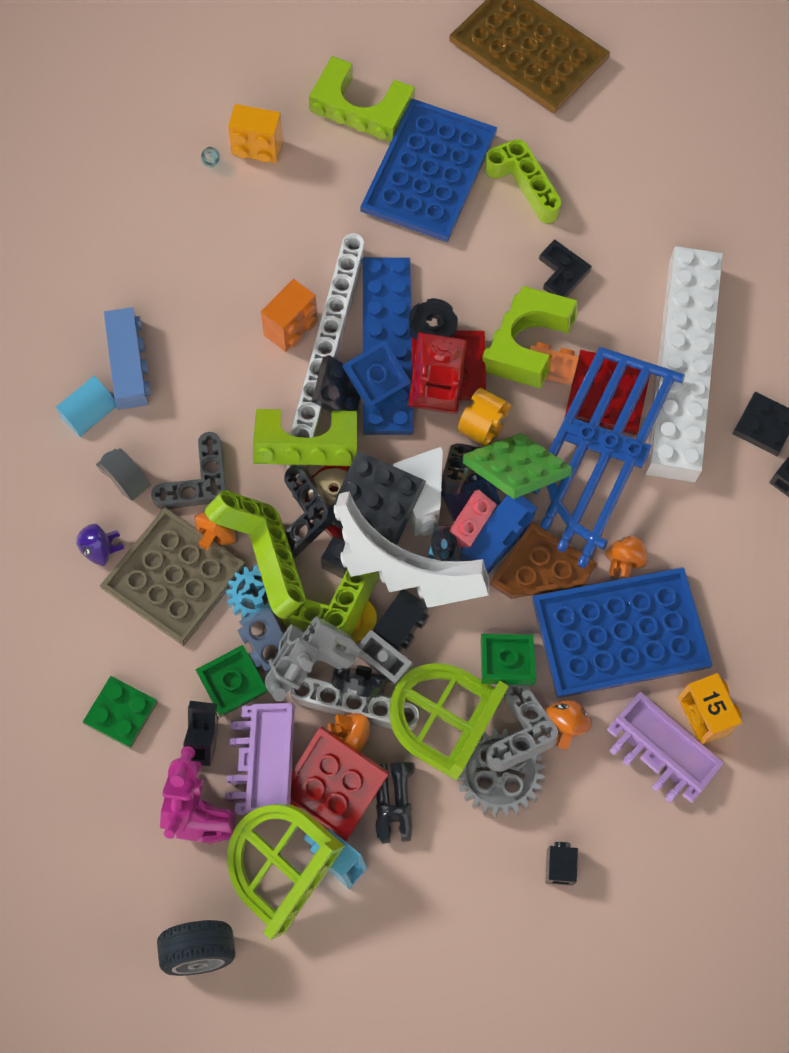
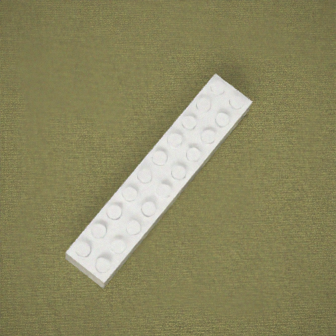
M675 246L669 260L658 365L685 374V379L682 384L674 381L651 429L649 444L652 445V448L647 458L646 475L695 483L702 471L723 253ZM656 376L654 399L663 383V377Z

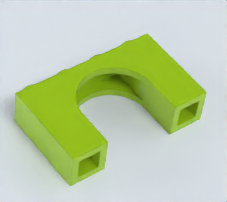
M331 56L309 95V111L318 116L332 119L336 123L353 127L359 132H366L376 136L380 140L391 142L411 99L415 97V87L394 79L381 102L371 107L354 106L343 97L353 78L352 63Z
M522 286L519 294H515L513 297L510 311L505 312L502 326L499 330L495 331L490 348H486L484 351L483 362H485L486 373L541 389L550 372V355L524 348L518 345L514 339L520 332L531 327H545L569 334L578 317L577 300Z
M256 409L253 436V464L351 466L357 453V411H332V423L328 432L317 437L301 438L292 436L281 428V409Z

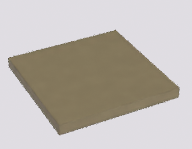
M164 507L102 582L100 587L184 647L224 596L226 590L230 588L229 580L236 581L235 573L241 574L244 567H247V563L215 541L208 551L201 548L199 541L204 533L202 534L188 522Z

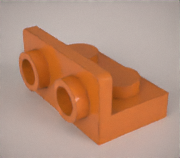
M537 342L536 346L531 345L530 350L550 355V372L546 380L572 386L579 359L578 356H574L575 351L561 348L560 352L550 350L551 345Z

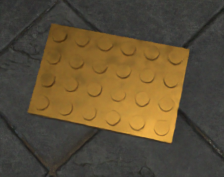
M485 0L449 36L451 43L554 114L596 72L610 55V51L534 0Z

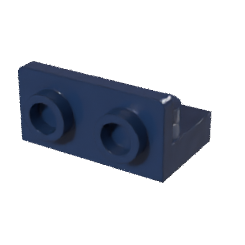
M474 473L468 476V481L465 482L462 493L449 494L442 490L441 497H444L451 520L456 521L476 490H480L499 505L501 502L495 486L479 474Z

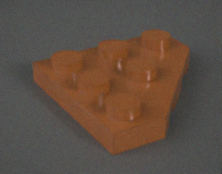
M532 522L490 581V586L510 599L583 587L598 563L590 559L585 568L579 567L578 561L580 556L583 555L570 545L564 553L558 551L560 539Z

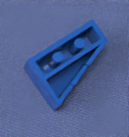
M507 495L488 518L472 545L460 548V562L483 559L489 574L521 539L533 522L537 507L524 496L513 499Z

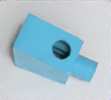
M327 829L345 846L328 871L350 889L367 870V866L360 853L331 829ZM306 834L304 840L312 846L310 851L314 856L320 846Z

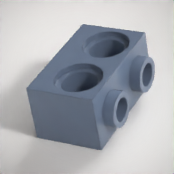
M265 607L238 621L241 628L237 631L244 644L249 642L253 650L249 654L255 666H261L263 670L268 671L271 669L268 662L270 658H264L263 651L267 646L274 645L276 653L271 658L275 659L283 633L271 609ZM258 621L263 622V632L259 635H253L251 632L252 625Z

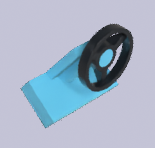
M438 526L434 530L428 558L455 562L458 551L457 539L450 533V526Z

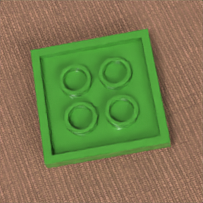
M522 433L478 448L463 456V464L513 499L571 476L572 472L570 465Z

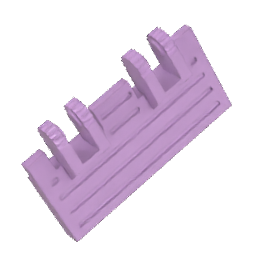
M641 692L637 694L607 729L614 737L622 730L625 732L610 749L613 755L621 750L626 741L634 747L632 752H629L624 758L623 763L626 766L644 748L646 751L640 759L657 774L664 766L667 768L652 788L655 791L660 790L668 778L674 781L677 785L668 792L665 798L669 803L685 785L688 786V789L683 793V796L692 803L724 764L723 761Z
M293 703L242 706V718H251V721H233L230 723V729L234 731H250V738L235 737L229 739V746L249 747L239 748L238 771L248 772V775H229L226 780L231 785L247 784L246 792H228L225 794V800L246 801L236 803L235 815H247L257 808L270 804L282 803L290 805L296 705Z

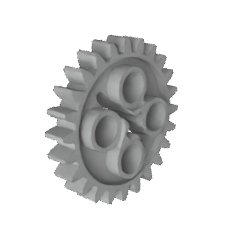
M493 729L491 737L484 731L482 735L483 740H479L467 765L457 779L458 782H464L459 786V791H468L464 796L465 801L474 799L472 808L476 809L480 805L483 806V815L489 809L493 810L494 818L497 817L499 811H503L504 817L508 818V810L511 809L516 815H519V806L521 805L524 809L528 810L529 804L527 800L536 802L537 796L534 792H542V786L538 783L544 782L545 776L539 773L544 771L545 765L537 764L541 761L542 755L538 754L523 761L520 766L506 769L502 777H498V771L491 770L481 758L487 753L489 746L509 737L508 731L504 729L502 736H498L497 730ZM520 741L515 744V747L520 751L530 748L527 747L525 742ZM497 754L494 755L496 758H499L500 761L503 760V756L499 757L497 756ZM481 768L484 771L477 772L476 769ZM524 774L525 777H524V778H520V777L517 776V775ZM481 780H489L492 782V786L488 789H482L478 786V783ZM510 783H514L520 789L515 793H510L505 787Z

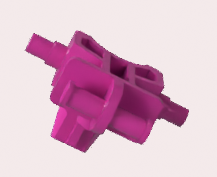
M183 747L181 757L173 760L168 769V778L162 791L164 801L161 808L160 828L165 829L164 836L168 839L174 838L176 834L177 839L208 844L228 840L231 838L236 826L234 811L216 808L201 799L203 779L198 778L201 771V763L191 761L195 755V750L192 747Z

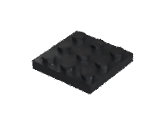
M357 451L332 508L334 509L340 493L350 491L354 503L368 523L379 534L397 545L426 481ZM334 517L331 524L343 529L341 520L338 521Z

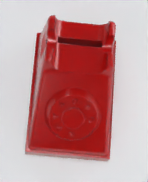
M418 333L408 407L450 414L458 413L468 340Z

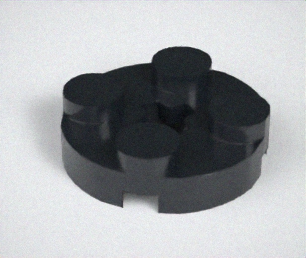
M436 298L427 299V302H423L420 305L419 303L416 304L409 314L410 335L415 340H417L419 332L453 338L457 331V315H455L453 307L444 300ZM435 318L439 325L430 326L427 321H432Z
M358 665L356 669H345L343 667L339 670L334 668L331 684L338 690L346 693L348 688L357 691L356 696L375 698L382 695L387 679L383 676L372 674V668Z

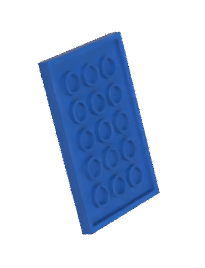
M412 98L360 206V212L448 242L495 138L497 127Z
M684 567L536 595L532 598L557 699L710 669L713 666Z

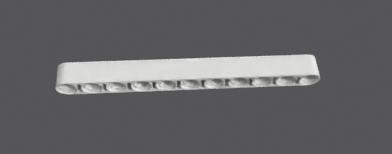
M356 233L346 235L342 241L290 435L295 437H317L324 408L312 402V397L309 395L314 393L318 375H315V373L320 370L322 358L327 355L335 359L338 357L364 257V240ZM345 288V289H347V290H345V291H340V290H338V289ZM334 309H340L341 311L335 312V311H332V310H334ZM330 329L336 330V332L329 333L327 331ZM325 350L330 351L329 354H322L321 352ZM306 415L314 416L310 420L303 419ZM285 465L286 471L289 467L294 465ZM297 465L306 470H308L309 465Z

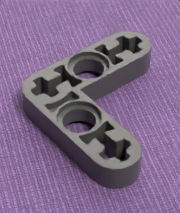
M206 432L198 439L201 479L156 485L151 491V497L156 507L171 509L210 504L221 491L226 490L222 445L220 437L216 433ZM209 440L213 442V455L208 453L207 441ZM210 462H215L219 465V468L216 472L209 473L205 470V466ZM211 480L216 481L218 489L216 495L211 493ZM192 488L196 491V494L191 499H185L182 497L183 490ZM173 490H177L178 500H175ZM161 492H166L168 495L164 501L160 499Z

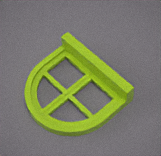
M432 663L421 665L406 673L392 693L389 703L391 727L399 742L412 755L452 779L457 780L509 686L501 681L498 682L495 688L489 684H481V679L449 664ZM429 679L450 681L437 704L415 692L412 688L418 683ZM455 683L481 697L468 722L442 707ZM405 699L431 713L418 738L407 724L404 714ZM435 717L462 731L449 757L422 742Z
M282 803L262 806L248 813L233 831L227 852L228 872L232 885L245 905L267 925L263 933L270 940L285 934L345 847L306 811L296 806ZM270 819H283L291 822V826L275 849L254 831L259 824ZM298 827L320 846L302 874L280 855ZM247 840L268 858L251 884L244 867V849ZM273 864L295 883L277 910L255 891Z

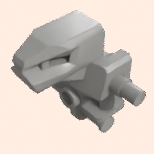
M317 616L312 620L306 631L291 624L279 642L276 658H270L268 661L271 669L266 676L265 686L276 701H282L292 687L299 690L300 684L304 682L308 672H311L314 663L324 661L339 670L343 667L347 669L355 663L357 656L360 654V648L349 634Z

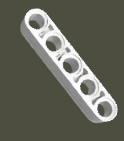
M306 677L304 682L300 684V687L305 686L310 690L307 695L298 696L295 693L296 689L293 687L290 690L292 701L299 706L333 715L361 713L368 718L370 724L392 729L389 719V703L391 698L384 696L375 698L356 696L357 691L348 688L346 693L338 690L329 682ZM325 693H332L336 698L331 703H325L321 700V697ZM356 699L362 705L360 708L352 710L347 706V703L350 700ZM405 702L404 713H410L414 718L412 722L407 723L411 731H413L418 724L419 712L415 705ZM377 706H383L388 712L384 716H377L373 713V709Z

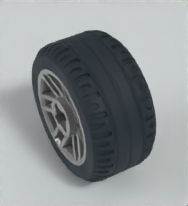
M202 920L179 924L164 930L157 939L159 966L168 975L187 976L208 973L230 965L235 959L233 930L230 925L223 921Z

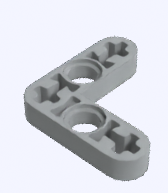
M508 685L509 687L505 692V702L524 730L488 747L486 764L493 771L500 772L551 749L557 742L558 729L526 685ZM526 711H534L538 714V717L533 720L528 719L524 716V713ZM520 741L525 742L530 748L520 751L515 747V744ZM497 754V756L499 757L503 756V760L500 761L499 758H494V755Z

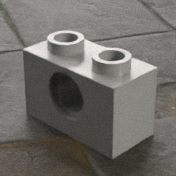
M372 630L358 644L360 654L357 657L378 674L385 677L395 687L406 673L414 669L413 663Z

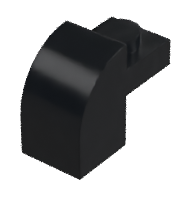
M190 701L188 705V729L183 747H192L195 750V755L191 761L200 762L204 766H211L216 746L219 724L216 703Z

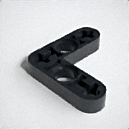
M461 443L450 446L441 482L443 491L449 494H460L463 492L469 469L468 466L463 464V456L481 447Z
M297 465L289 467L284 475L285 484L304 512L285 530L293 559L329 527L335 517L334 509L311 474L306 469ZM297 477H298L299 481H300L301 483H303V485H301V484H299V483L296 482ZM309 490H313L312 500L306 503V493ZM321 510H323V512H322L323 518H322V519H319V518L321 517L320 512H321ZM306 525L308 528L307 535L304 538H300L299 531Z

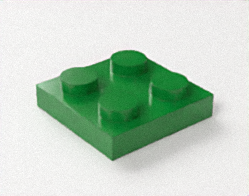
M481 634V684H498L501 681L507 685H535L534 635Z
M244 645L195 669L212 703L217 704V712L220 718L268 693Z
M110 675L84 718L83 724L131 749L158 701Z

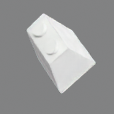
M441 447L393 464L394 467L426 481L408 520L414 537L420 534L427 536L438 527L441 507L443 456Z

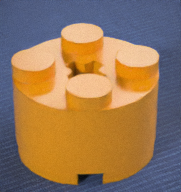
M479 388L471 398L474 401L469 407L466 406L457 429L459 433L469 439L487 446L493 442L494 437L498 438L504 427L501 421L503 417L506 418L512 404L487 390Z

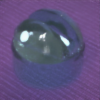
M213 147L205 148L201 153L202 164L209 168L215 167L220 159L218 150ZM206 154H208L209 158L213 163L209 162V160L205 156Z

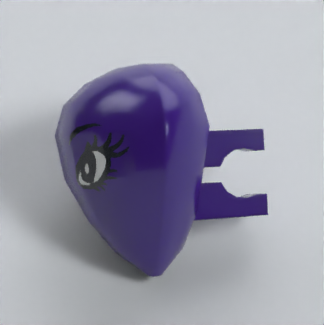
M97 523L84 527L76 538V545L79 551L88 560L100 566L106 565L111 553L124 549L121 542L116 545L111 543L115 537H120L117 530L105 533Z

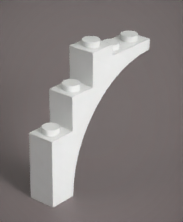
M350 491L339 494L337 503L334 505V514L338 521L341 520L343 526L342 534L345 547L343 552H341V562L344 568H348L351 577L379 571L381 582L386 583L389 592L417 587L419 597L421 599L424 598L427 608L489 595L490 580L483 559L461 562L440 561L404 550L387 540L368 523L354 503Z

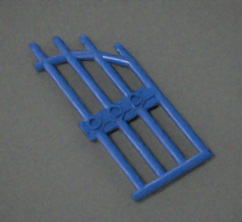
M599 347L549 449V452L557 457L564 441L578 446L569 463L572 467L571 476L562 479L558 487L556 482L547 485L551 502L540 525L544 530H548L553 522L552 519L555 518L558 512L567 525L557 548L558 551L563 553L567 550L570 544L569 541L572 540L575 533L587 540L582 552L583 555L580 556L578 566L581 568H585L588 565L596 546L603 550L606 548L608 541L601 537L634 466L642 468L644 463H646L652 445L645 442L674 381L682 384L685 379V374L603 347ZM604 359L617 362L618 364L590 422L586 423L575 419ZM627 366L641 370L613 430L610 431L598 427ZM650 374L663 377V383L637 438L633 439L622 435ZM587 449L600 453L601 456L571 515L562 501ZM610 458L625 462L591 532L579 523ZM540 488V489H537V490H535V491H532V493H533V494H538L539 491L541 490V488Z

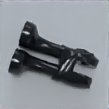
M414 762L391 764L395 806L390 805L388 777L376 795L377 820L375 829L377 838L380 839L382 844L391 843V827H389V823L400 822L399 832L401 834V841H411L412 817L411 803H408L407 785L408 778L415 773ZM378 764L388 771V764Z

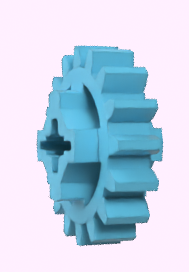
M254 565L253 571L250 572L247 567H244L243 575L236 572V581L229 580L228 584L231 589L226 590V595L230 598L227 602L229 607H234L232 611L235 616L241 613V618L244 619L265 607L271 609L269 602L267 605H264L268 598L264 583L255 580H262L257 565ZM246 583L243 590L239 591L240 587ZM256 591L259 596L254 597L251 592Z

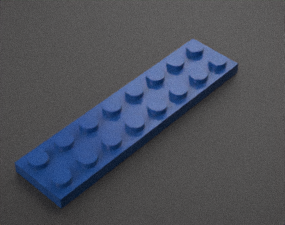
M363 257V352L386 340L411 381L412 337L409 329V314L411 312L410 258ZM411 383L369 409L363 402V435H413V408L408 407Z

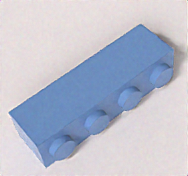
M133 307L104 311L114 399L118 410L148 405L147 396L151 395L149 381H145L144 374H148L146 359H142L141 352H145L143 337L139 338L138 331L143 330L141 317L135 315Z

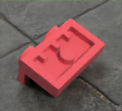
M480 490L474 491L450 528V533L457 539V548L470 547L497 506L495 502Z

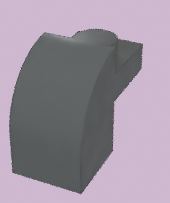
M121 448L105 453L101 460L96 463L99 470L113 481L121 494L131 501L151 486L141 469Z

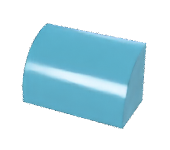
M93 376L57 405L56 409L60 418L81 437L116 408L117 404L105 386Z

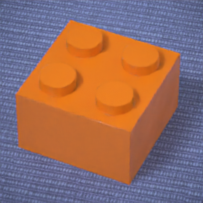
M293 278L261 311L264 336L285 352L291 346L295 347L300 342L302 335L307 330L313 329L317 323L316 295Z

